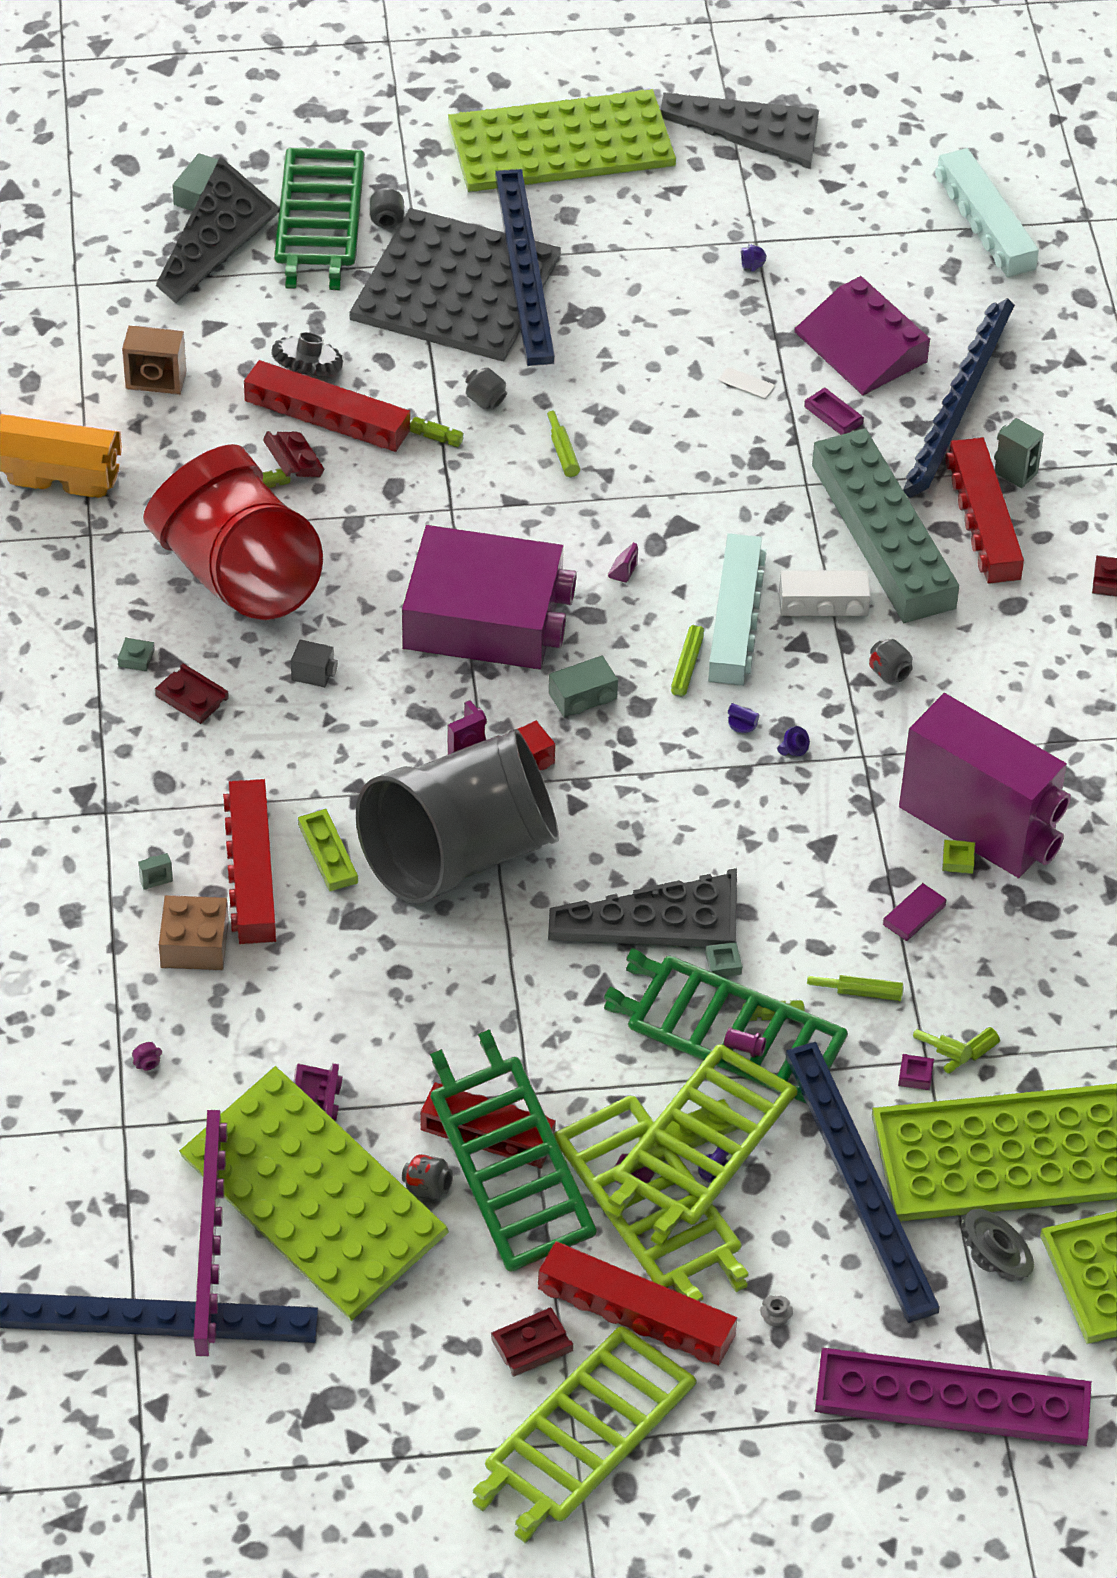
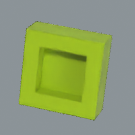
M944 839L942 871L973 874L975 842Z

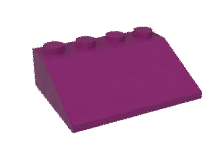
M862 276L839 286L794 330L804 342L862 396L928 362L930 338Z

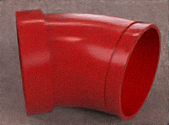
M228 444L219 446L195 457L174 472L156 490L145 508L143 521L160 545L166 550L173 551L187 569L218 599L247 617L270 620L288 615L306 602L318 584L323 567V550L318 533L305 517L287 507L263 482V472L248 452L240 445Z

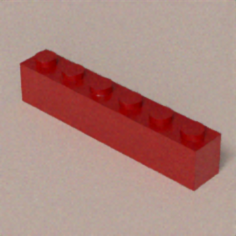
M262 360L257 361L244 380V397L246 402L347 435L380 448L396 452L410 432V410Z
M981 437L953 440L950 444L949 453L945 454L947 469L952 471L953 489L958 490L959 508L965 511L966 530L972 533V549L974 552H978L979 571L980 573L984 572L987 584L1021 580L1024 558L985 439Z
M265 779L229 781V794H223L224 812L231 813V817H225L226 836L232 835V841H226L227 860L233 859L234 865H228L229 884L235 883V889H229L230 908L236 907L237 913L231 914L232 932H238L239 944L276 942Z
M557 1241L538 1271V1290L542 1291L545 1295L569 1302L579 1310L590 1311L602 1316L610 1323H618L628 1327L640 1336L654 1338L663 1342L671 1349H680L694 1355L695 1358L702 1362H710L719 1366L736 1336V1316Z

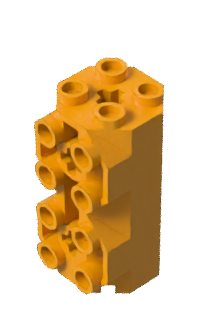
M0 414V471L6 474L10 484L35 489H46L52 485V481L59 480L66 493L96 498L105 496L107 490L113 488L120 466L119 463H116L117 455L121 456L122 451L120 431Z

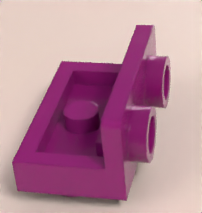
M471 700L464 702V717L447 725L448 755L487 740L485 736V725L487 724L485 713L481 708H476Z
M332 1063L329 1070L297 1064L293 1082L336 1122L339 1105L334 1104L335 1094L339 1095L343 1080V1077L338 1075L339 1064Z

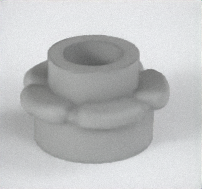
M768 1296L762 1301L763 1306L760 1308V1314L770 1326H783L793 1315L790 1301L784 1296Z

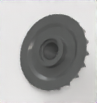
M303 332L299 335V338L295 336L283 337L281 340H276L272 346L271 355L277 363L301 374L328 376L338 373L343 366V356L339 353V350L332 348L330 344H324L323 338L315 333Z
M973 1209L963 1217L964 1220L961 1223L963 1231L961 1233L967 1239L966 1245L972 1248V1259L981 1269L987 1272L996 1271L1001 1278L1007 1277L1011 1281H1022L1032 1273L1034 1260L1031 1251L1024 1239L1009 1223L996 1214L983 1209Z

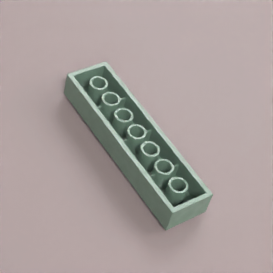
M867 429L814 442L812 467L903 624L956 609L960 585Z

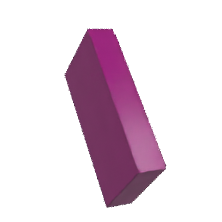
M825 387L805 400L804 407L840 435L852 432L864 422V417Z
M922 883L884 917L883 925L905 941H908L946 906L947 899Z

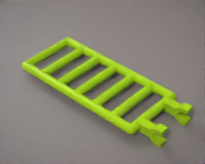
M722 1044L716 1045L613 1173L614 1179L621 1183L622 1186L609 1198L608 1203L611 1205L606 1210V1214L617 1220L630 1200L638 1193L667 1211L654 1224L653 1229L655 1232L650 1241L662 1247L671 1231L681 1219L691 1225L699 1221L797 1095V1088ZM723 1059L779 1091L781 1095L773 1104L714 1070V1068ZM706 1079L765 1113V1115L758 1124H755L697 1089ZM690 1100L749 1135L739 1145L682 1112L681 1109ZM671 1121H674L731 1154L732 1157L725 1166H722L667 1134L664 1130ZM656 1141L714 1175L716 1178L706 1188L650 1155L647 1151ZM640 1163L699 1199L690 1210L634 1177L630 1172Z
M633 1095L627 1096L554 1133L562 1153L605 1214L611 1204L608 1203L610 1197L603 1187L616 1181L613 1173L618 1166L594 1176L586 1163L644 1135L654 1123L642 1104ZM628 1110L631 1111L639 1122L579 1153L569 1140ZM656 1141L654 1142L656 1147L647 1151V1153L657 1159L664 1157L669 1166L696 1181L678 1154ZM638 1163L630 1174L645 1166ZM662 1176L647 1183L658 1191L674 1185V1183ZM636 1193L626 1208L646 1198ZM689 1193L690 1195L677 1202L691 1209L699 1198ZM713 1203L704 1213L707 1217L706 1220L667 1239L662 1247L655 1245L647 1250L637 1236L652 1229L657 1220L667 1212L665 1209L662 1208L631 1225L627 1223L622 1214L617 1220L606 1214L653 1282L667 1288L673 1286L678 1293L702 1301L704 1296L697 1287L692 1285L688 1277L718 1263L727 1275L735 1292L747 1287L748 1283L744 1278L748 1277L749 1273L733 1256V1254L740 1251L742 1247L741 1242ZM714 1230L717 1231L725 1244L666 1274H663L655 1263V1260Z
M619 1326L486 1459L485 1466L492 1474L473 1489L476 1497L472 1500V1504L481 1511H484L493 1501L495 1495L506 1484L514 1488L535 1504L528 1512L523 1513L515 1521V1525L519 1527L515 1531V1536L526 1543L533 1536L537 1527L549 1515L557 1521H564L696 1385V1378L629 1329ZM624 1342L679 1383L667 1394L611 1353ZM602 1363L654 1400L658 1405L646 1416L590 1376V1374ZM581 1385L634 1423L636 1427L624 1438L568 1396ZM557 1407H560L615 1447V1449L603 1460L546 1418ZM537 1428L594 1471L581 1483L524 1440ZM515 1450L572 1493L559 1505L502 1462Z

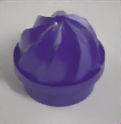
M748 244V247L741 248L743 270L750 269V271H755L763 267L767 255L761 247Z

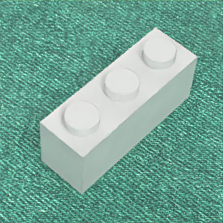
M868 570L781 571L779 585L781 616H868L870 604Z

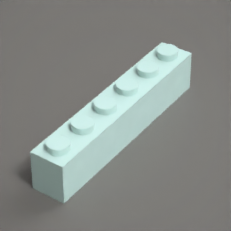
M965 148L939 155L938 167L935 169L938 182L944 185L949 198L955 201L961 215L966 217L972 231L975 234L977 233L981 239L985 250L989 251L993 256L996 266L1002 269L1006 277L1036 270L1039 253L1038 247L970 150Z
M727 533L709 662L708 682L744 685L745 674H751L753 656H747L748 652H754L755 635L750 634V632L757 629L758 613H753V609H759L761 592L756 591V587L762 588L764 570H759V566L765 567L767 549H761L762 537Z

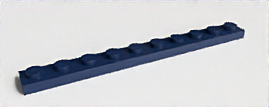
M522 169L495 171V180L526 365L554 364L555 355Z
M1008 298L998 304L996 302L992 303L984 312L986 316L976 329L977 335L967 348L969 352L959 365L960 371L950 384L951 390L942 400L941 404L943 406L941 411L933 419L934 425L924 438L925 444L915 457L916 463L913 469L906 476L907 482L903 491L909 498L925 491L932 483L1015 306Z
M816 1041L786 1050V1060L907 1322L911 1323L939 1314L940 1306Z
M0 1292V1328L194 1337L196 1301ZM218 1303V1313L211 1314V1323H216V1338L316 1343L318 1307Z

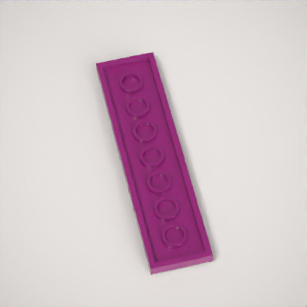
M822 1347L815 1412L1087 1446L1092 1381Z

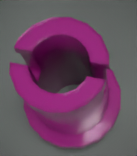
M729 1027L725 1035L724 1046L750 1053V1057L755 1058L756 1055L760 1057L763 1055L767 1040L761 1036V1033L757 1032L756 1035Z

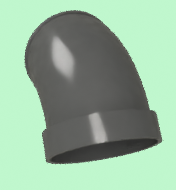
M517 729L509 731L508 734L498 735L416 768L404 766L369 780L363 786L356 804L358 838L370 868L385 888L396 897L410 903H423L453 890L462 879L540 849L543 845L559 841L558 825L545 783L527 742Z

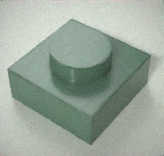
M125 637L117 658L118 667L147 672L155 650L154 642Z
M168 853L138 861L139 877L143 890L173 882L172 862Z
M737 942L706 946L705 955L709 972L721 977L742 975V963Z

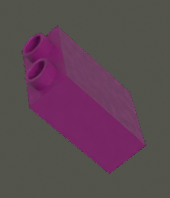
M425 525L402 607V649L541 670L547 646L561 648L564 639L566 613L556 612L557 604L572 605L575 594L577 571L563 569L564 545Z
M944 692L909 728L899 808L953 840L975 842L976 854L1013 876L1020 878L1035 861L1043 865L1049 864L1063 843L1064 834L1056 830V824L1065 814L1071 800V795L1062 790L1067 763Z

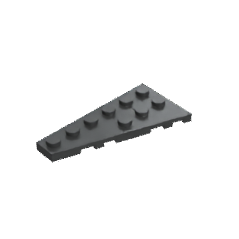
M663 92L660 108L663 119L686 127L695 125L704 128V133L713 136L715 133L726 136L727 141L762 153L771 151L779 154L782 160L789 162L790 159L802 162V167L811 169L819 109Z
M220 156L156 283V287L177 303L278 215L280 207Z
M737 868L727 870L726 874L714 877L711 874L701 875L699 880L683 883L678 880L633 890V894L618 897L617 894L606 896V900L593 903L584 900L552 907L549 910L548 940L706 947L735 943Z

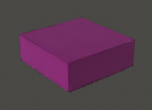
M903 1054L898 1086L930 1091L934 1058Z

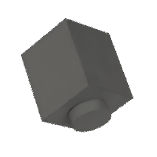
M299 639L290 660L291 680L325 688L329 678L334 677L337 671L338 660L334 659V647Z

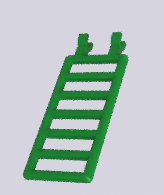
M287 148L274 253L276 263L286 264V288H297L298 264L330 265L329 290H340L342 266H352L356 260L365 160L363 150ZM295 158L354 160L353 166L295 165ZM294 175L352 177V184L293 182ZM292 193L351 195L350 201L291 199ZM290 210L349 212L348 219L289 217ZM288 228L347 230V237L287 235ZM286 246L346 248L345 255L285 253Z
M633 948L626 957V961L629 962L626 971L636 975L643 974L652 978L640 1002L633 1000L611 986L604 995V999L607 1000L604 1009L613 1013L620 1012L631 1017L628 1022V1027L631 1030L703 1061L712 1050L701 1046L729 994L746 1000L732 1026L735 1030L744 1032L757 1006L775 1012L762 1036L767 1040L763 1055L761 1057L756 1055L755 1058L751 1057L749 1059L761 1066L786 1018L804 1025L792 1048L808 1044L815 1030L833 1037L823 1055L829 1070L848 1036L847 1030L841 1026L669 955L664 958L661 964L647 958L642 952ZM675 970L689 976L661 1028L644 1022L647 1013L671 971ZM700 982L718 988L690 1039L686 1040L672 1034ZM723 1059L716 1065L779 1092ZM785 1059L776 1076L788 1082L792 1070ZM795 1086L797 1088V1095L794 1099L807 1104L800 1088Z
M489 1029L479 1033L478 1037L490 1066L455 1081L443 1050L441 1049L430 1054L432 1064L443 1085L433 1090L430 1097L502 1262L508 1271H515L546 1258L556 1241L572 1247L593 1238L597 1234V1229L521 1060L518 1057H511L503 1061ZM512 1072L518 1088L452 1115L446 1102L447 1098ZM524 1099L531 1115L464 1142L458 1126ZM532 1128H537L543 1141L542 1144L478 1171L476 1170L470 1156L471 1154ZM547 1155L550 1156L556 1170L555 1172L489 1199L483 1182ZM562 1183L568 1200L505 1227L501 1226L495 1211ZM575 1212L581 1225L580 1229L514 1256L508 1239Z

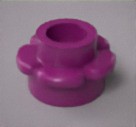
M153 1042L140 1044L132 1051L133 1065L137 1069L145 1071L154 1069L160 1063L161 1048H157Z

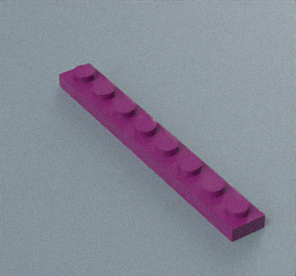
M207 1110L194 1325L195 1356H209L210 1343H216L217 1335L216 1323H211V1314L218 1313V1293H213V1285H219L220 1265L214 1264L215 1256H221V1235H216V1227H222L223 1207H218V1198L224 1199L225 1187L224 1179H219V1171L226 1170V1151H221V1142H227L228 1136L227 1123H221L220 1110Z

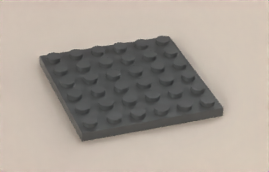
M409 208L349 312L350 320L504 362L521 330L504 232ZM535 241L541 281L544 288L561 256V247Z

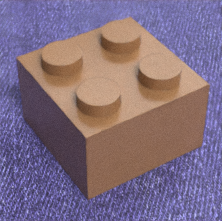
M129 325L122 347L125 388L181 395L187 372L184 331Z
M164 896L159 937L161 968L223 970L229 923L227 898Z

